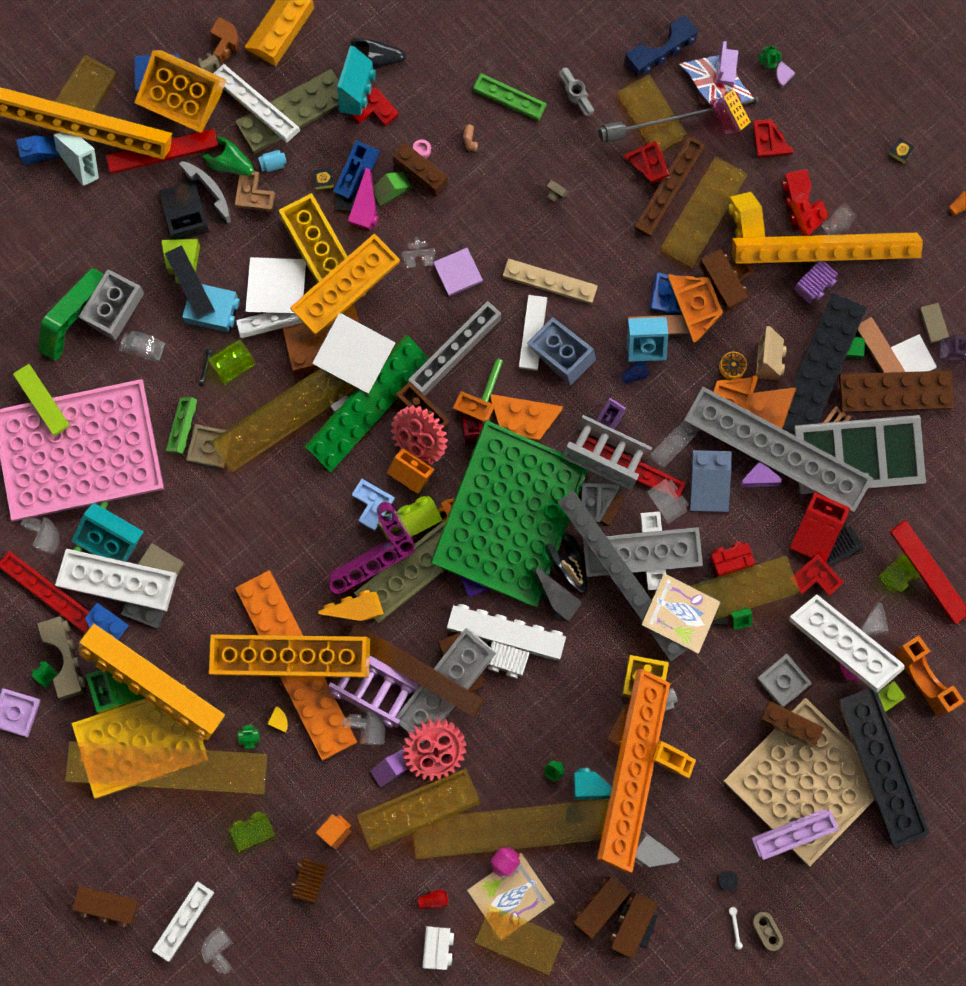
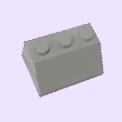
M108 269L79 315V318L98 332L116 341L143 297L144 292L139 285Z
M641 830L635 857L636 863L642 867L644 864L652 867L676 863L680 860L672 851Z

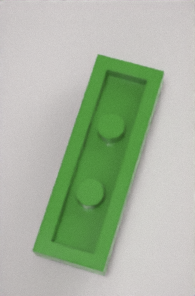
M180 397L166 452L183 454L188 432L191 429L192 417L196 410L197 399L193 397Z

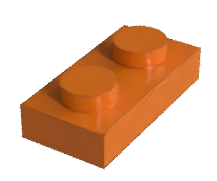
M461 391L453 409L484 422L489 420L495 406Z

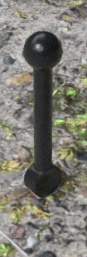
M212 349L206 350L207 357L199 386H204L210 356L213 355Z

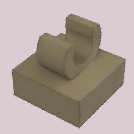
M210 53L206 54L208 58L204 61L201 58L198 59L200 68L214 73L221 67L215 55L211 56Z
M553 180L547 185L552 189L547 198L554 202L559 195L566 197L569 192Z

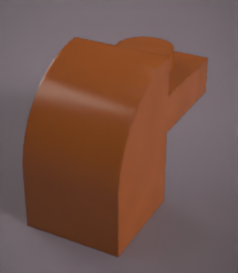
M219 17L210 30L212 40L219 43L213 55L222 64L224 59L227 60L230 56L231 50L236 53L238 52L240 43L235 27L230 22Z

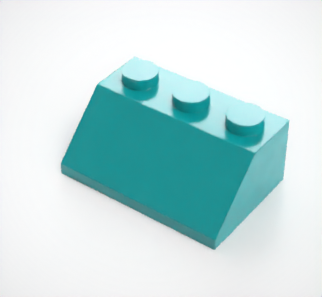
M354 46L349 47L337 86L339 112L361 116L363 108L366 109L367 94H371V81L375 80L376 70H373V62Z
M93 503L83 515L71 542L94 555L127 562L144 531Z
M579 768L577 772H574L572 775L573 800L610 799L612 787L596 772H590V768Z

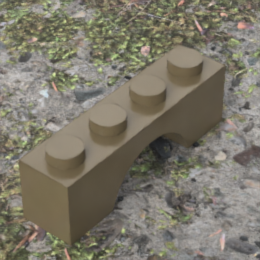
M56 617L37 623L42 642L46 645L58 647L63 655L62 670L53 679L58 698L64 700L85 693L83 688L86 687L83 676L79 675L80 662L73 654L75 645L73 640L69 639L67 633L70 632L67 620L64 621L63 618Z

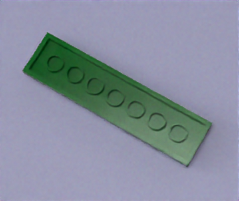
M405 335L391 350L370 392L367 393L357 388L304 447L331 473L396 401V394L409 383L408 380L429 358L409 336Z

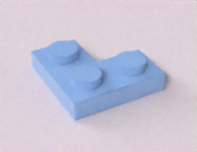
M363 479L360 480L352 494L354 498L367 505L358 521L376 531L379 526L376 512L377 506L382 502L392 504L395 497ZM387 511L383 512L381 515L385 516Z

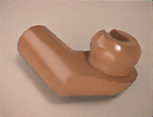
M472 125L465 126L463 139L466 150L476 152L478 143L472 142L474 132Z

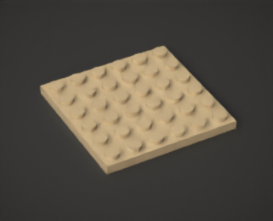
M804 698L792 712L824 727L816 746H808L774 729L723 782L771 830L820 810H831L839 830L791 849L810 867L874 801L855 746L814 705Z

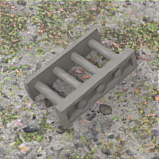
M583 415L577 428L582 432L575 444L569 441L562 458L632 491L639 476L634 471L640 459L647 460L652 447ZM588 435L599 439L593 452L582 448ZM606 443L616 447L610 460L599 456ZM623 451L634 455L628 468L617 464Z

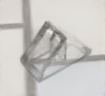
M880 602L874 606L860 628L869 637L885 634L889 631L883 604Z

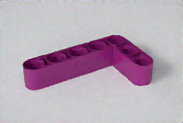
M382 502L377 506L376 510L378 520L390 539L332 571L329 574L328 580L330 590L333 593L340 594L414 552L415 546L412 536L391 503ZM385 511L391 512L387 516L381 515ZM393 527H400L398 531L391 530ZM404 542L409 543L407 546H401ZM388 551L393 552L389 556L384 555V553ZM369 561H375V562H376V563L373 564V565H368V564H367ZM354 570L359 571V572H358L357 574H355V575L350 574V572H352V571H354ZM335 580H341V581H342V582L339 583V584L333 583Z

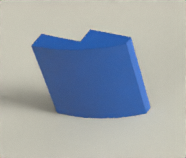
M657 272L654 276L649 309L668 314L682 315L668 275Z

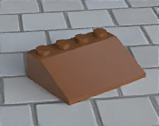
M355 305L350 306L342 313L359 323ZM335 320L317 336L304 323L283 328L294 376L323 370L312 363Z

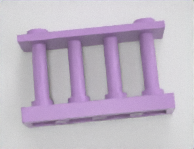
M370 656L369 678H363L354 695L344 690L350 678H341L337 686L330 683L328 691L331 692L330 694L337 699L343 698L378 717L386 726L397 728L400 721L395 718L408 694L415 693L420 684ZM379 674L384 677L385 681L372 704H369L361 698L374 675ZM395 683L401 686L402 691L390 712L386 713L378 707L391 684L394 685Z
M823 809L755 836L752 840L759 857L762 856V859L765 860L835 832L839 828L832 811Z

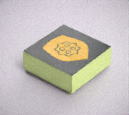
M899 137L889 155L905 164L915 146Z
M332 168L313 170L315 189L334 187Z

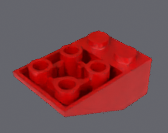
M815 492L789 549L809 558L819 554L826 562L846 520L850 507Z

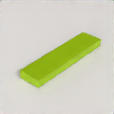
M30 364L13 373L54 436L70 427V424Z

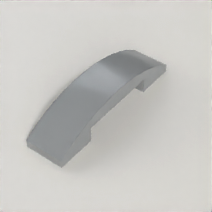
M180 162L181 170L191 182H196L199 179L217 199V202L214 204L216 211L227 223H230L229 209L217 184L196 166L187 162Z

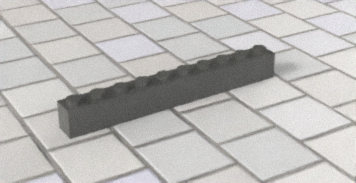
M574 491L570 492L558 501L559 505L638 616L644 621L652 600ZM648 628L670 661L687 651L685 646Z

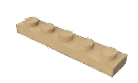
M508 259L503 273V278L591 305L598 287L595 284L512 259Z

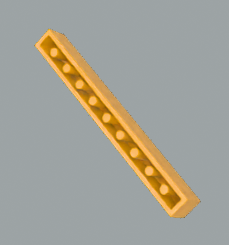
M0 87V116L164 159L170 150L172 133Z
M918 233L732 238V258L735 264L921 258L923 240Z

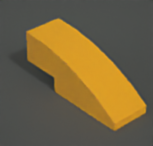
M659 741L653 760L663 768L686 778H690L696 761L689 757L688 754L663 741Z

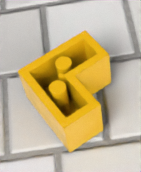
M752 192L731 196L728 210L729 214L733 215L735 223H737V228L735 229L736 237H765L762 206Z
M630 655L622 696L631 698L637 669H644L666 681L669 662Z

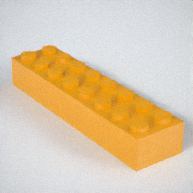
M93 624L79 642L78 651L82 658L87 661L91 659L96 663L95 666L103 672L108 671L113 675L112 678L120 684L122 682L129 686L128 689L136 695L141 694L145 697L144 700L148 704L160 707L164 715L169 718L173 716L178 720L177 723L181 727L193 730V734L200 740L206 739L208 741L223 720L225 714L97 625Z
M211 635L209 674L369 678L370 638L273 635Z

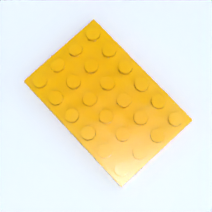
M144 699L72 723L94 799L208 761L209 758L203 740L197 738L193 734L194 731L190 728L185 729L177 723L178 720L173 716L171 718L167 717L161 712L162 709L157 705L151 706Z

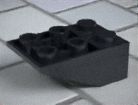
M195 181L159 190L170 235L173 240L188 239L210 232Z

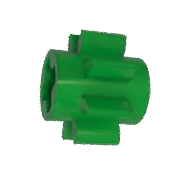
M775 46L764 47L763 53H758L759 62L763 64L764 68L777 67V62L782 61L781 52Z
M253 725L243 726V730L238 731L239 745H244L245 749H255V744L260 743L259 730L253 729Z

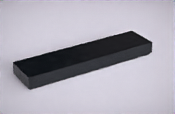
M181 245L166 252L165 255L197 319L199 320L215 312L183 246Z

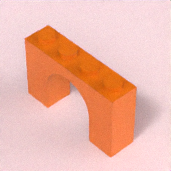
M918 635L893 653L905 665L904 669L937 717H940L965 701L954 685L945 687L935 677L925 658V655L930 650Z

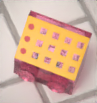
M734 89L727 90L709 101L726 134L739 132L750 123L749 113L742 107L740 103L741 98Z

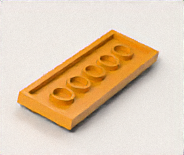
M374 233L290 307V310L317 336L337 318L339 313L342 314L397 266L400 263V259Z

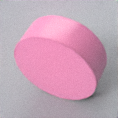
M421 139L413 144L414 150L424 158L429 157L431 145L428 141Z

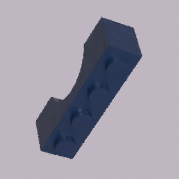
M684 15L670 24V40L664 46L649 48L639 44L626 53L625 62L637 78L641 75L645 76L654 66L662 65L671 55L676 56L686 45L691 46L695 43L698 30L688 17Z

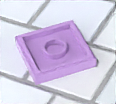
M468 248L433 262L448 296L483 282Z
M2 688L0 694V729L28 737L41 700Z

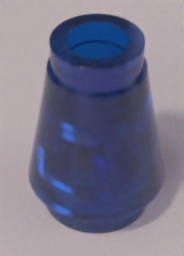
M643 361L641 363L637 362L622 373L621 376L625 384L647 379L650 372Z

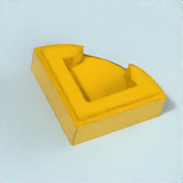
M276 706L268 725L286 733L288 728L287 717Z

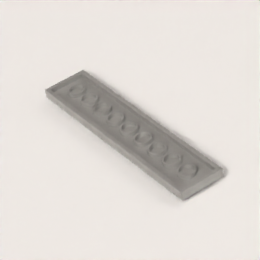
M702 387L685 418V421L803 485L829 499L850 507V510L855 512L873 480L871 476L705 387Z

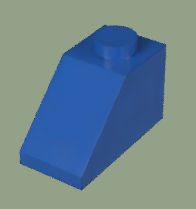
M31 136L16 140L20 158L25 165L60 157L56 150L54 138Z

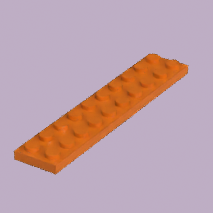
M270 570L235 587L259 635L303 636ZM280 677L322 761L357 743L335 697L330 694L331 692L328 690L329 685L324 677Z
M637 669L597 857V860L625 873L633 872L655 762L653 757L659 742L670 683L644 669Z

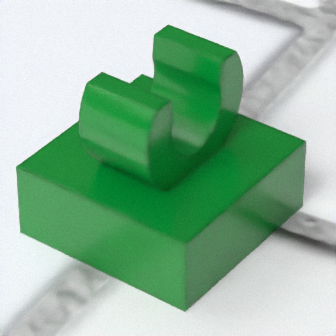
M742 605V610L735 611L734 607L732 608L731 621L734 630L753 626L751 609L746 608L745 605Z
M41 661V666L37 670L33 669L31 676L46 688L59 673L46 661Z

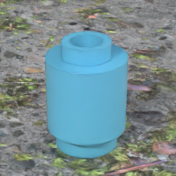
M280 150L265 153L259 157L262 172L282 169L284 164L287 163L285 154L280 153Z

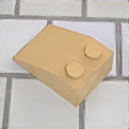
M766 326L758 342L755 376H758V379L778 381L780 376L784 374L785 364H782V357L786 355V346H783L784 339L770 326Z

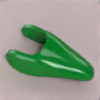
M218 136L217 140L219 144L226 147L224 152L216 158L206 154L202 156L206 164L212 170L248 176L254 171L253 165L234 143L221 136Z

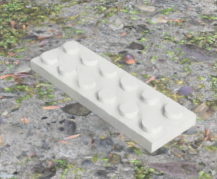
M66 549L55 586L167 612L177 574Z
M815 595L790 616L792 624L876 693L904 670L905 665L818 595Z

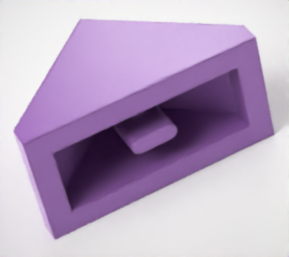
M609 398L596 421L614 429L623 417L626 408L612 398Z
M760 461L742 480L740 488L779 486L781 478Z
M403 749L385 758L370 770L380 788L409 769V766H406L405 763L406 759L402 755L404 753Z

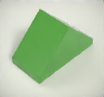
M403 172L388 173L373 186L374 196L379 205H382L411 189L412 186Z

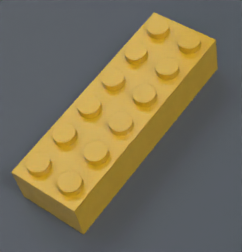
M312 193L279 209L280 218L316 283L321 281L348 257Z

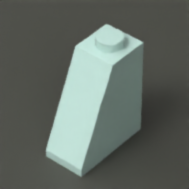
M63 132L54 134L57 152L78 181L84 186L99 179L94 148L81 137Z

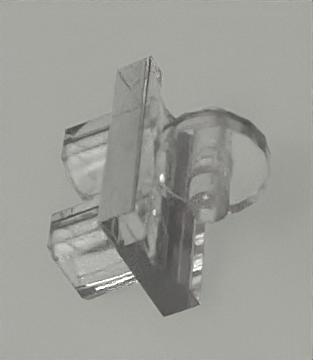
M844 203L821 227L828 235H841L845 229L848 230L851 227L850 224L858 216L850 209L847 203Z
M415 237L414 243H408V249L416 248V250L401 252L406 268L416 267L415 257L421 256L423 258V266H432L435 248L420 250V247H427L426 241L419 242V238Z

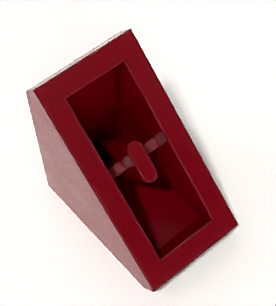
M463 415L465 445L476 444L483 426L482 421L468 415Z

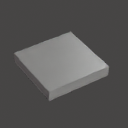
M785 654L756 678L781 707H785L812 684L788 654Z

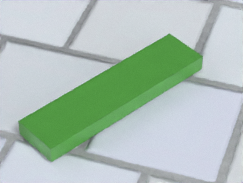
M482 73L473 87L474 92L538 122L547 106V103Z

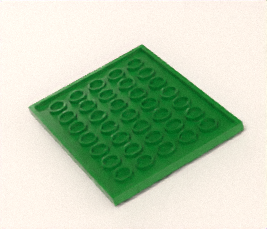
M484 421L430 564L534 608L537 607L541 592L530 570L532 567H538L549 576L552 563L545 552V545L548 543L552 544L555 550L558 551L563 538L562 535L565 533L569 522V517L558 501L572 491L577 496L579 495L588 470L563 459V454L490 421Z

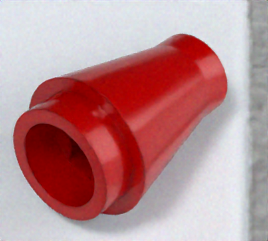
M438 889L418 897L419 908L444 909V906L449 904L446 890Z

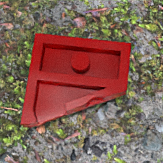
M772 119L753 121L757 158L793 155L792 147L788 146L784 140L785 137L777 130V126Z
M657 141L624 154V157L652 183L670 176Z

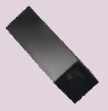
M532 567L530 571L548 609L553 612L552 616L560 622L562 620L570 621L582 602L541 569Z

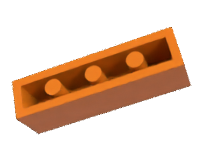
M332 814L316 833L331 847L337 849L352 831L349 829L351 825L340 815L335 817Z

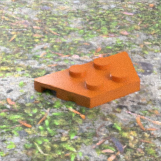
M670 274L668 275L669 282L694 344L719 319L723 311L710 278H694L693 276L684 277Z
M758 376L719 380L716 382L713 392L748 410Z
M796 388L753 393L748 411L782 429Z
M493 394L490 396L491 402L495 406L494 411L499 426L538 442L563 409V406Z

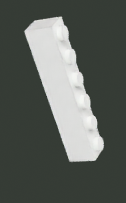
M463 604L453 605L447 626L448 631L462 633L465 628H468L483 641L499 642L529 652L530 654L560 661L566 636H562V632L556 630L551 632L544 631V627L533 625V627L526 626L525 622L520 620L508 621L506 620L507 617L498 614L495 617L490 616L487 611L481 609L472 611L469 610V606Z

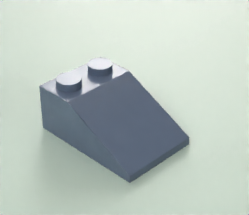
M553 317L527 342V345L569 385L596 360L594 349Z
M692 451L690 459V511L729 512L731 451Z

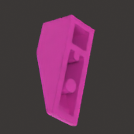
M366 168L348 222L351 225L371 231L372 227H375L378 222V216H376L372 173L370 169Z

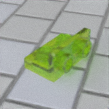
M240 339L208 359L224 384L255 365L250 352Z
M903 554L878 577L892 593H895L897 590L901 593L909 586L907 582L911 578L915 581L920 575L905 554Z
M261 811L250 815V820L245 822L239 820L232 823V828L228 829L238 852L276 836L267 814H261Z

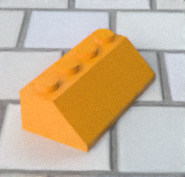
M276 0L244 48L276 66L313 11V0Z

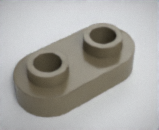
M766 912L757 913L753 918V926L762 944L770 951L780 949L783 945V937L772 916ZM761 918L765 919L766 924L764 926H761L759 924V920ZM770 937L775 938L774 944L769 943Z

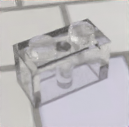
M666 478L649 489L647 493L669 524L687 512L688 509L686 507L689 504L683 495L681 497L678 496L676 493L678 488L673 480L668 481Z

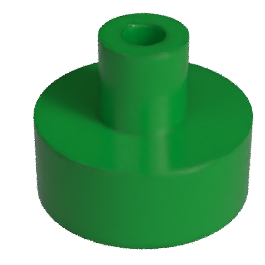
M550 761L544 767V774L549 780L557 782L564 776V766L561 762Z

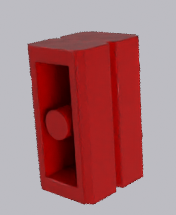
M737 542L731 545L732 548L725 550L724 547L713 550V554L710 555V561L716 578L755 566L748 543Z

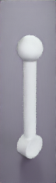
M732 907L729 909V914L732 915L736 939L735 948L740 950L743 945L739 939L735 915L737 909Z

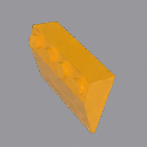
M162 50L152 51L135 103L202 133L220 99L227 79Z

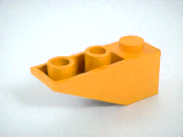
M370 590L358 593L359 597L354 599L352 596L343 598L341 603L337 605L334 602L323 606V610L318 611L321 615L366 621L384 614L377 592H370Z

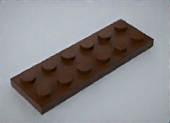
M952 370L839 375L841 413L954 408Z

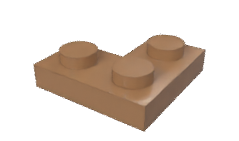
M253 171L248 176L239 175L235 207L272 212L275 192L257 190L259 172Z

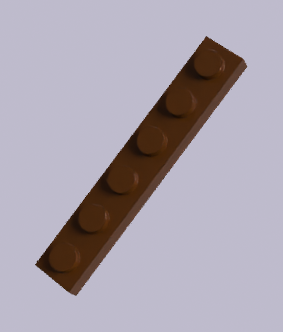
M689 136L668 171L670 176L662 180L634 229L648 237L652 236L706 144Z

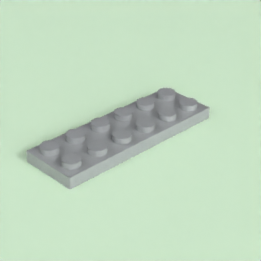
M699 527L606 536L632 573L703 566ZM583 538L587 577L609 575Z
M465 628L434 669L469 689L497 653L471 630ZM420 685L395 718L400 720L399 724L407 732H415L414 725L420 728V721H423L426 725L429 718L432 723H435L436 718H438L440 723H442L455 706ZM423 740L420 743L423 745L427 740Z

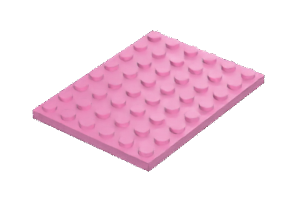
M142 379L52 398L70 424L69 428L56 436L52 434L32 402L0 409V459L10 516L13 522L85 507L93 503L99 504L104 501L108 502L164 490Z

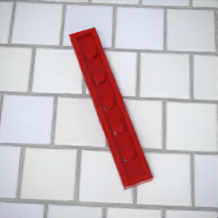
M210 129L202 131V133L198 132L171 139L170 150L164 159L130 150L108 154L106 158L111 174L216 149L219 146L215 130Z
M587 437L582 448L593 452L597 441ZM605 445L599 456L610 460L615 450ZM622 453L617 464L628 468L632 458ZM640 461L634 471L639 474L637 483L675 501H678L686 484Z
M906 520L901 521L889 533L953 624L959 623L966 617L965 603Z
M8 551L0 561V569L86 634L90 629L85 619L89 611L12 552Z

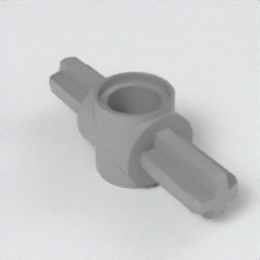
M568 68L561 69L559 76L566 85L565 90L568 93V99L574 104H578L585 116L591 115L594 112V108L587 99L588 94L585 91V85L578 79L575 80ZM579 90L581 93L574 94L572 91Z

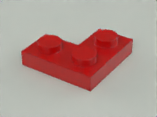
M376 87L371 89L370 95L367 94L366 109L363 108L361 116L350 114L359 125L372 114L384 126H387L399 116V112Z
M806 193L799 194L790 203L803 236L810 235L829 217L823 201L819 200L810 205Z
M816 554L788 579L801 594L817 582L828 595H831L844 583L819 554Z

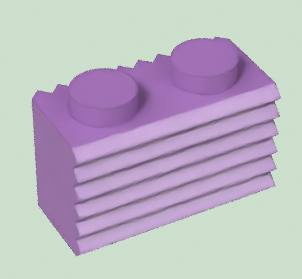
M819 261L796 284L794 290L809 304L814 300L818 302L824 296L823 291L826 288L831 289L835 285L838 273L824 261Z

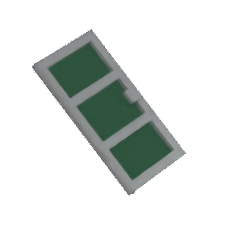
M920 415L794 426V435L871 476L873 480L868 488L926 483ZM799 482L800 494L816 492Z

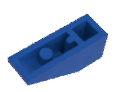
M356 140L334 192L350 199L359 188L366 168L370 169V171L373 169L380 151Z

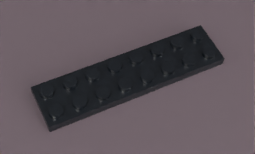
M831 293L791 387L796 388L783 425V430L794 435L795 425L818 424L865 314L866 306ZM803 432L804 441L810 443L814 432Z
M866 687L837 699L892 848L900 847L930 834L878 692L876 693L870 687Z

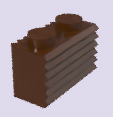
M306 858L303 859V862L299 861L296 873H299L297 881L293 880L290 887L292 897L316 904L328 865Z

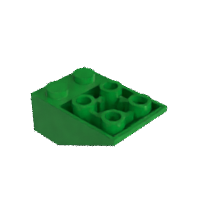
M97 670L86 674L96 711L100 714L145 699L141 694L136 695L128 689L129 686L124 682L120 684L112 678L113 675L108 671Z

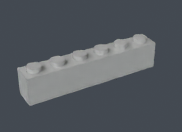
M487 301L408 382H411L425 396L501 320V313Z

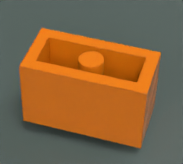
M403 448L394 457L387 474L419 494L427 485L435 469Z

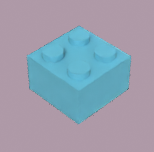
M666 317L628 319V361L666 360L668 345Z

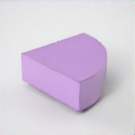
M781 61L778 65L776 76L778 84L783 88L795 75V72Z

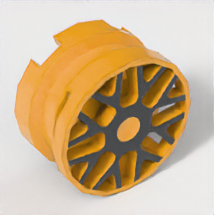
M728 352L721 359L719 371L726 380L741 378L746 371L747 361L739 352Z

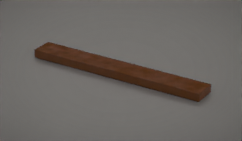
M359 623L354 624L348 637L370 638V654L472 717L477 716L485 699Z

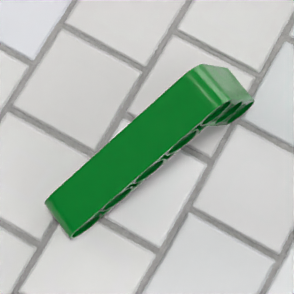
M91 268L43 318L40 325L38 352L54 361L61 356L67 328L79 317L105 274Z

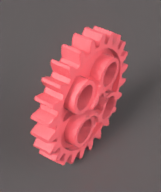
M414 405L410 408L407 406L393 417L394 422L391 423V426L394 428L390 430V432L395 434L392 439L397 440L395 446H400L399 452L404 448L426 464L429 463L431 465L437 462L445 454L444 450L447 448L445 443L448 441V439L443 437L447 432L441 430L444 425H438L440 419H434V413L429 415L427 409L422 411L421 406H418L416 409Z
M429 718L426 725L423 721H420V728L414 725L415 732L408 731L410 738H404L407 745L402 746L405 751L402 755L406 759L405 763L406 766H409V770L411 772L414 771L416 776L421 774L423 780L428 775L431 781L434 776H437L438 780H440L442 774L448 777V771L455 773L453 767H461L458 761H463L464 757L462 754L467 752L464 748L466 742L463 740L464 736L460 733V729L455 727L453 722L448 724L446 719L440 723L438 718H436L435 723H432ZM442 736H447L444 740L439 741ZM427 740L425 744L420 745L421 741ZM444 754H449L447 758H442ZM430 758L428 762H422L424 759Z

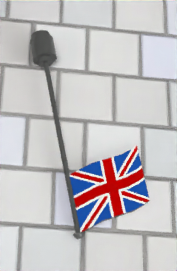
M718 55L680 63L679 66L689 75L700 95L712 108L626 127L621 121L605 124L598 129L601 142L606 143L625 139V135H627L629 130L729 108L724 96L733 89L741 105L752 102L756 104L758 103V97L751 95L737 75L734 86L716 83Z

